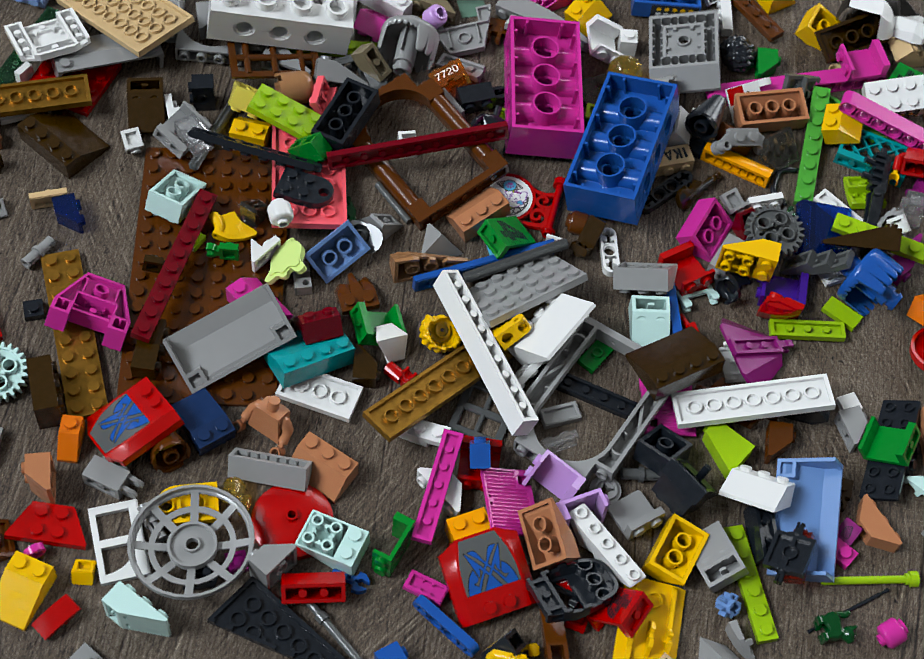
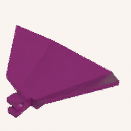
M724 318L720 322L721 332L741 375L747 383L770 381L782 367V353H788V347L792 348L794 346L791 339L779 340L777 336H769Z

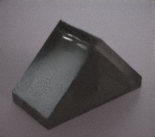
M259 199L241 201V220L257 228L268 216V204Z

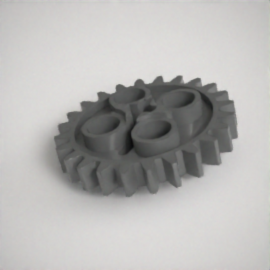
M770 204L768 209L763 205L762 209L757 207L755 212H751L744 226V235L747 236L746 241L766 239L781 243L780 255L785 259L787 254L792 256L794 251L797 252L799 247H801L805 237L803 234L805 228H801L803 222H797L799 216H792L794 211L788 213L786 212L787 207L781 210L780 205L774 208Z

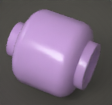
M434 4L423 12L422 19L438 29L446 23L447 12L441 5Z

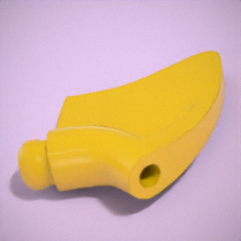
M235 211L224 215L212 212L209 215L211 224L214 227L211 235L216 240L239 242L257 236V231L243 223Z

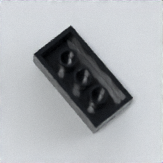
M347 77L312 128L311 134L321 132L332 147L331 151L351 148L380 104L379 90Z

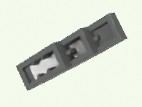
M812 249L785 258L780 273L785 275H801L803 272L815 275L851 268L855 253L850 249L836 254L831 249L817 254Z

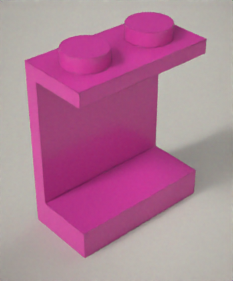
M873 39L869 49L847 52L844 44H840L836 52V60L840 63L842 73L847 81L886 76L891 65L879 39Z

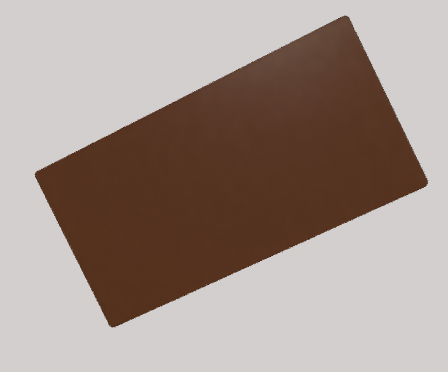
M148 147L146 149L128 297L131 323L122 347L117 396L143 379L132 377L130 365L137 339L130 337V334L159 273L142 270L145 254H154L163 257L165 261L186 219L185 217L179 224H176L145 210L148 191L172 170H178L207 183L204 190L218 195L211 213L218 212L219 215H224L235 211L243 223L257 231V236L252 239L259 245L263 246L266 240L271 239L275 235L281 239V245H283L287 239V228H271L267 207L272 201V160L263 161L258 159V156L252 154L251 156H245L240 154L238 150L210 149L199 169L195 171L189 168V162L197 149H190L181 159L177 158L167 148ZM208 217L201 232L206 235V241L196 252L192 251L161 319H166L167 327L170 328V335L229 304L226 297V287L238 279L258 278L264 285L266 283L265 278L270 271L271 259L254 273L251 262V239L232 242L239 244V261L220 259V256H206L207 243H214L216 245H219L220 242L227 243L212 237L211 234L214 227ZM279 279L274 284L269 285L274 296L283 303L284 280ZM166 349L165 356H161L160 360L162 361L161 372H157L156 380H149L170 405H173L192 393ZM263 356L204 388L219 406L247 407L258 399L263 400L266 396H275L278 380Z

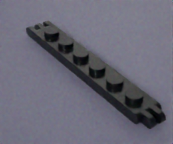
M192 127L188 131L189 137L202 140L206 145H220L222 149L227 151L238 150L242 155L251 156L252 154L258 156V159L263 161L273 160L280 166L291 165L294 166L295 170L321 172L323 168L321 163L201 128Z

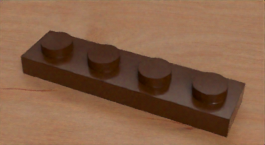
M731 0V3L769 42L783 36L784 30L754 0Z

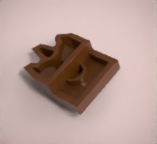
M349 273L347 275V284L337 285L335 295L342 316L349 315L357 302H365L367 311L380 308L375 287L367 277L357 281L354 275Z

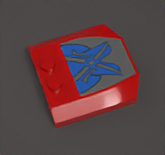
M144 377L87 418V435L108 462L114 463L116 461L122 466H127L185 423L147 377Z
M492 527L454 540L438 556L460 628L475 625L536 603L530 591L526 589V579L529 577L531 581L533 579L516 530Z

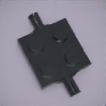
M797 522L794 532L776 530L762 563L763 568L777 572L773 581L777 585H782L785 575L802 579L805 576L817 546V541L802 535L806 527L803 522Z

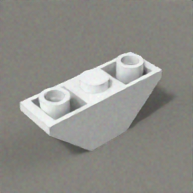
M420 467L417 469L416 480L422 488L427 487L432 468ZM453 474L443 504V510L449 517L460 515L462 483Z

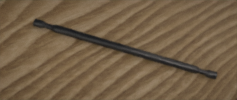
M886 588L882 592H878L846 610L852 612L890 590ZM815 627L808 629V634L812 633Z

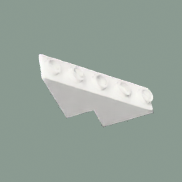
M584 503L569 512L571 516L570 523L578 544L592 552L595 559L604 562L610 568L617 581L631 588L646 578L644 572Z

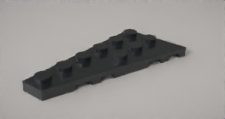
M254 576L244 583L207 619V622L290 659H345L289 607L282 604V601Z

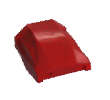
M770 292L763 304L760 305L756 316L765 319H797L805 305L789 297L784 298L779 293Z

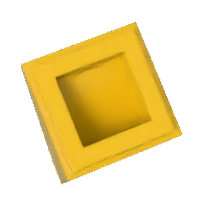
M75 559L71 571V583L91 586L94 582L97 561Z

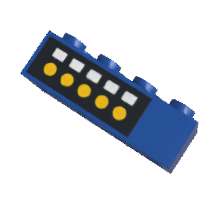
M631 0V16L649 17L651 15L701 10V0Z

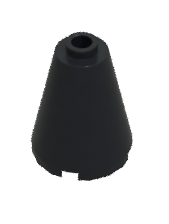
M714 94L690 112L685 121V127L689 134L694 138L696 136L701 138L700 141L713 140L718 134L727 106L726 99L722 95Z

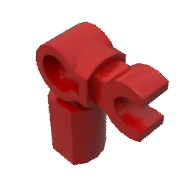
M392 361L384 368V374L397 384H400V386L418 375L416 372L412 374L409 366L403 370Z

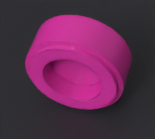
M42 542L27 547L23 553L37 559L45 554L46 548Z

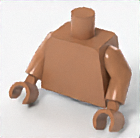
M266 396L263 400L258 399L250 403L241 414L242 418L232 423L234 427L239 424L240 429L237 433L246 428L245 422L248 421V425L278 444L277 447L271 448L270 454H276L278 451V455L284 456L286 453L284 446H287L294 431L290 420V410L280 403V398L277 396Z

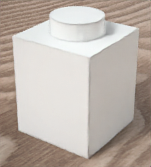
M620 29L618 51L627 56L635 57L638 44V30Z

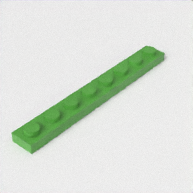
M814 86L809 107L810 119L806 125L793 205L807 208L812 206L823 141L821 128L826 104H829L831 93L829 88Z

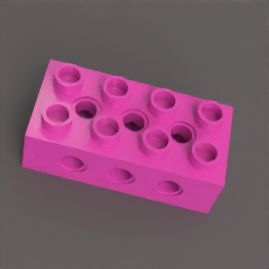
M510 15L504 40L505 121L508 123L509 139L505 140V153L574 159L584 134L579 22Z

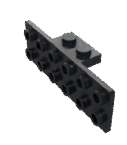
M883 400L878 418L879 425L906 429L908 422L917 424L922 405L921 401ZM920 443L917 444L908 467L868 460L859 494L860 499L868 494L870 499L899 501L904 477L913 476V472L917 469L916 459L917 455L921 452Z

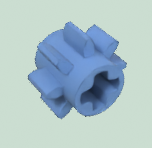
M726 591L724 594L719 595L715 602V608L719 609L718 615L730 619L738 615L741 610V602L737 601L739 596Z

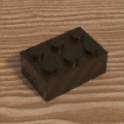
M50 354L26 358L33 410L39 429L60 426L62 415L66 414V410L63 405L64 397L60 386L61 378L56 361L52 362Z

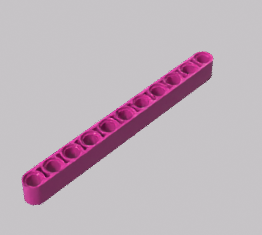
M842 68L799 73L820 77V82H816L814 86L829 88L831 93L862 89L865 82L887 80L886 76L847 81L842 73ZM785 75L770 77L771 84L761 86L760 91L782 89ZM759 79L722 83L721 90L705 91L707 99L714 94H719L727 101L725 89Z

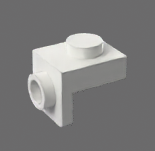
M138 127L120 131L126 153L131 152V155L142 152L144 142H142Z

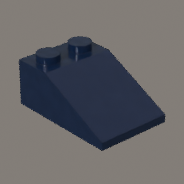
M205 388L171 405L185 423L181 427L199 456L235 438V427Z

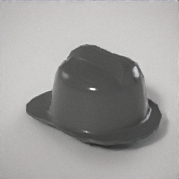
M359 220L350 221L371 248L365 254H372L380 249L383 235L378 227Z

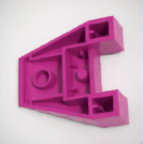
M88 272L54 297L44 325L62 332L68 321L105 334L101 345L109 349L121 351L131 323L125 285Z

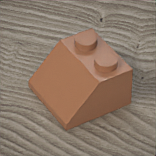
M51 453L25 454V462H21V472L24 474L25 483H28L31 491L44 502L56 504V469Z

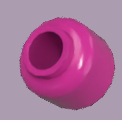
M889 618L877 626L878 635H876V639L882 647L886 645L888 648L894 649L907 640L909 631L901 619Z

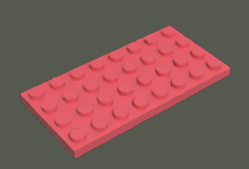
M272 125V149L289 153L287 150L298 138ZM326 159L323 162L318 161V163L323 165L321 172L302 171L327 179L334 189L333 199L330 204L322 208H308L290 202L294 218L284 228L337 229L347 221L346 168L329 170L328 160ZM272 160V200L277 199L273 197V192L285 168L294 169V166H280L276 164V161ZM325 193L319 194L321 196H327V194ZM271 224V228H280Z

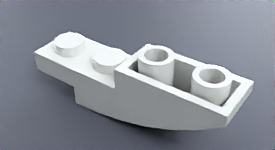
M422 420L398 437L428 447L429 444L439 446L444 429H452L451 427Z

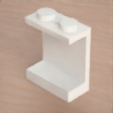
M596 14L586 23L589 53L591 56L614 67H617L627 58V55L616 50L614 41L619 36L620 29H623V26L599 14Z

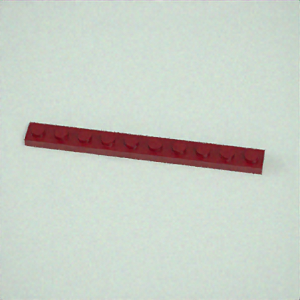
M507 121L326 152L329 170L509 139Z
M200 188L136 320L130 337L149 344L218 195Z

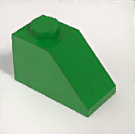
M757 48L755 54L756 65L754 66L755 79L767 78L775 73L776 68L781 63L778 49Z
M317 132L297 139L287 151L290 154L314 160L315 162H323L327 159L326 152H330L332 147L321 132Z

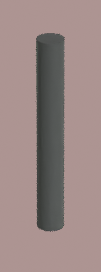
M377 182L375 188L403 221L409 224L412 221L410 216L382 183Z

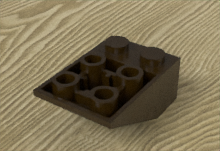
M163 77L127 78L128 129L138 127L140 134L154 133L155 128L160 123H165Z

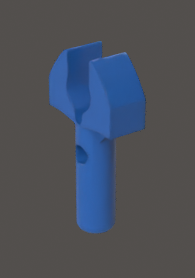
M336 568L332 570V572H343ZM360 571L356 576L345 573V582L351 585L352 593L356 595L366 593V588L357 584L363 582L370 586V580L365 573Z

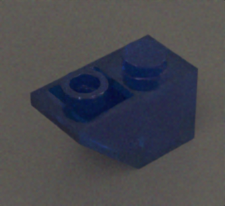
M74 193L53 197L52 202L58 224L80 234L84 233L83 225H86L84 214H79L82 207L80 200L75 199Z

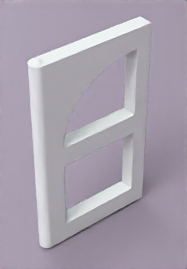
M137 499L88 509L101 586L115 584L119 581L124 582L138 579L131 567L130 560L121 569L106 575L102 551L127 546L128 535L100 541L96 517L129 511L132 525L139 513L137 510L139 506ZM141 525L136 541L145 542L143 526ZM135 549L137 564L145 577L151 575L147 551Z

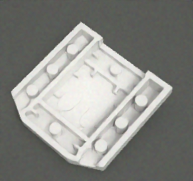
M73 8L55 12L56 19L23 27L21 21L4 26L5 32L21 62L48 60L76 52L91 43L89 34Z

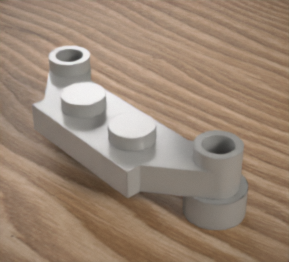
M758 128L726 129V134L721 140L711 144V152L718 156L730 150L731 147H753L756 155H762L772 150L774 144L771 140H767L759 132Z

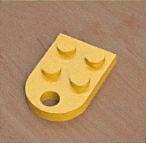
M216 481V482H206V483H196V484H199V485H209V486L217 487V481ZM176 485V486L168 487V488H166L165 490H163L161 493H163V492H165V491H167V490H169V489L176 488V487L183 486V485ZM199 494V506L212 508L219 512V500L217 497ZM183 495L165 502L170 503L172 508L168 511H162L167 516L177 509L191 506V495ZM199 513V522L206 524L214 523L217 520L210 515ZM190 514L179 516L173 519L172 522L176 526L190 522Z

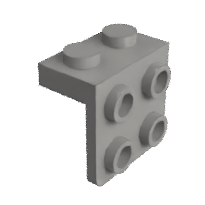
M640 490L612 503L607 510L628 541L634 537H640L651 528L661 525L666 513L661 506L653 509Z

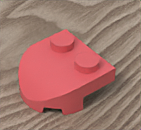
M317 76L316 83L313 85L312 97L309 99L310 107L320 115H322L338 91L337 87L329 86L325 76Z

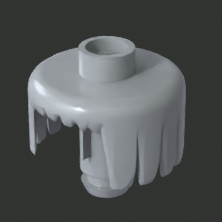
M393 16L387 19L382 26L377 49L386 63L388 61V66L393 68L395 74L400 76L406 73L409 75L413 67L416 73L432 68L440 37L434 26L418 16Z

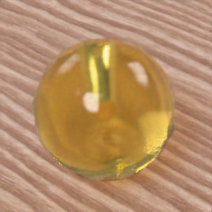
M630 55L616 57L609 64L607 74L610 71L637 77L643 76L641 64L635 57Z

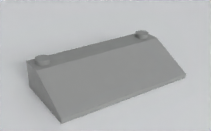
M105 34L90 36L91 43L80 50L50 59L56 77H62L64 73L156 57L160 68H163L164 53L161 45L139 58Z
M265 283L163 339V344L193 394L297 337L268 283Z

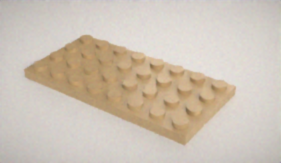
M56 0L65 9L73 8L79 18L139 58L195 22L193 15L169 0Z

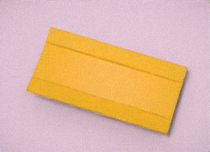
M646 578L631 588L624 585L623 588L644 591L654 606L633 638L626 637L617 626L612 659H660L664 653L668 654L672 659H676L686 590Z

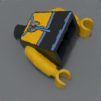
M513 628L480 653V659H528L525 654H518L528 650V656H539L540 648L537 643L526 644L517 630Z

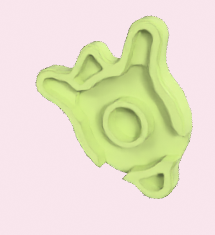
M289 238L273 254L270 262V271L265 278V282L268 285L274 284L279 279L287 280L294 271L298 274H303L307 270L303 263L305 248L295 238Z

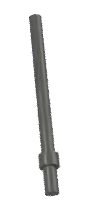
M306 603V606L316 616L315 620L319 625H323L348 656L351 659H362L329 620L330 616L325 610L322 611L316 603Z

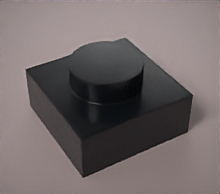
M42 299L23 301L26 322L45 319Z

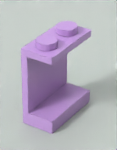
M547 449L543 455L539 453L532 463L535 466L530 465L523 475L526 478L522 484L525 486L533 478L561 499L560 501L572 498L586 481V478Z
M601 488L556 503L568 526L571 521L569 512L582 503L594 511L601 523L604 522L610 505L607 494H603Z

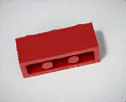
M345 572L281 573L282 604L346 602Z

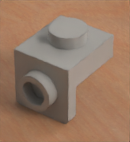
M736 187L719 196L729 216L745 210V207L750 204L749 201L744 202Z

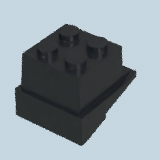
M672 457L661 470L663 472L662 476L651 489L656 494V497L668 506L672 514L675 513L680 517L698 510L708 499L719 495L705 479V476L712 469L708 464H705L698 472L687 460L680 457Z

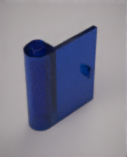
M807 199L797 202L795 216H799L797 222H803L801 228H805L803 232L805 237L795 255L812 249L817 254L831 249L836 254L850 250L851 247L821 244V240L842 236L831 231L837 213L851 217V209L809 201Z

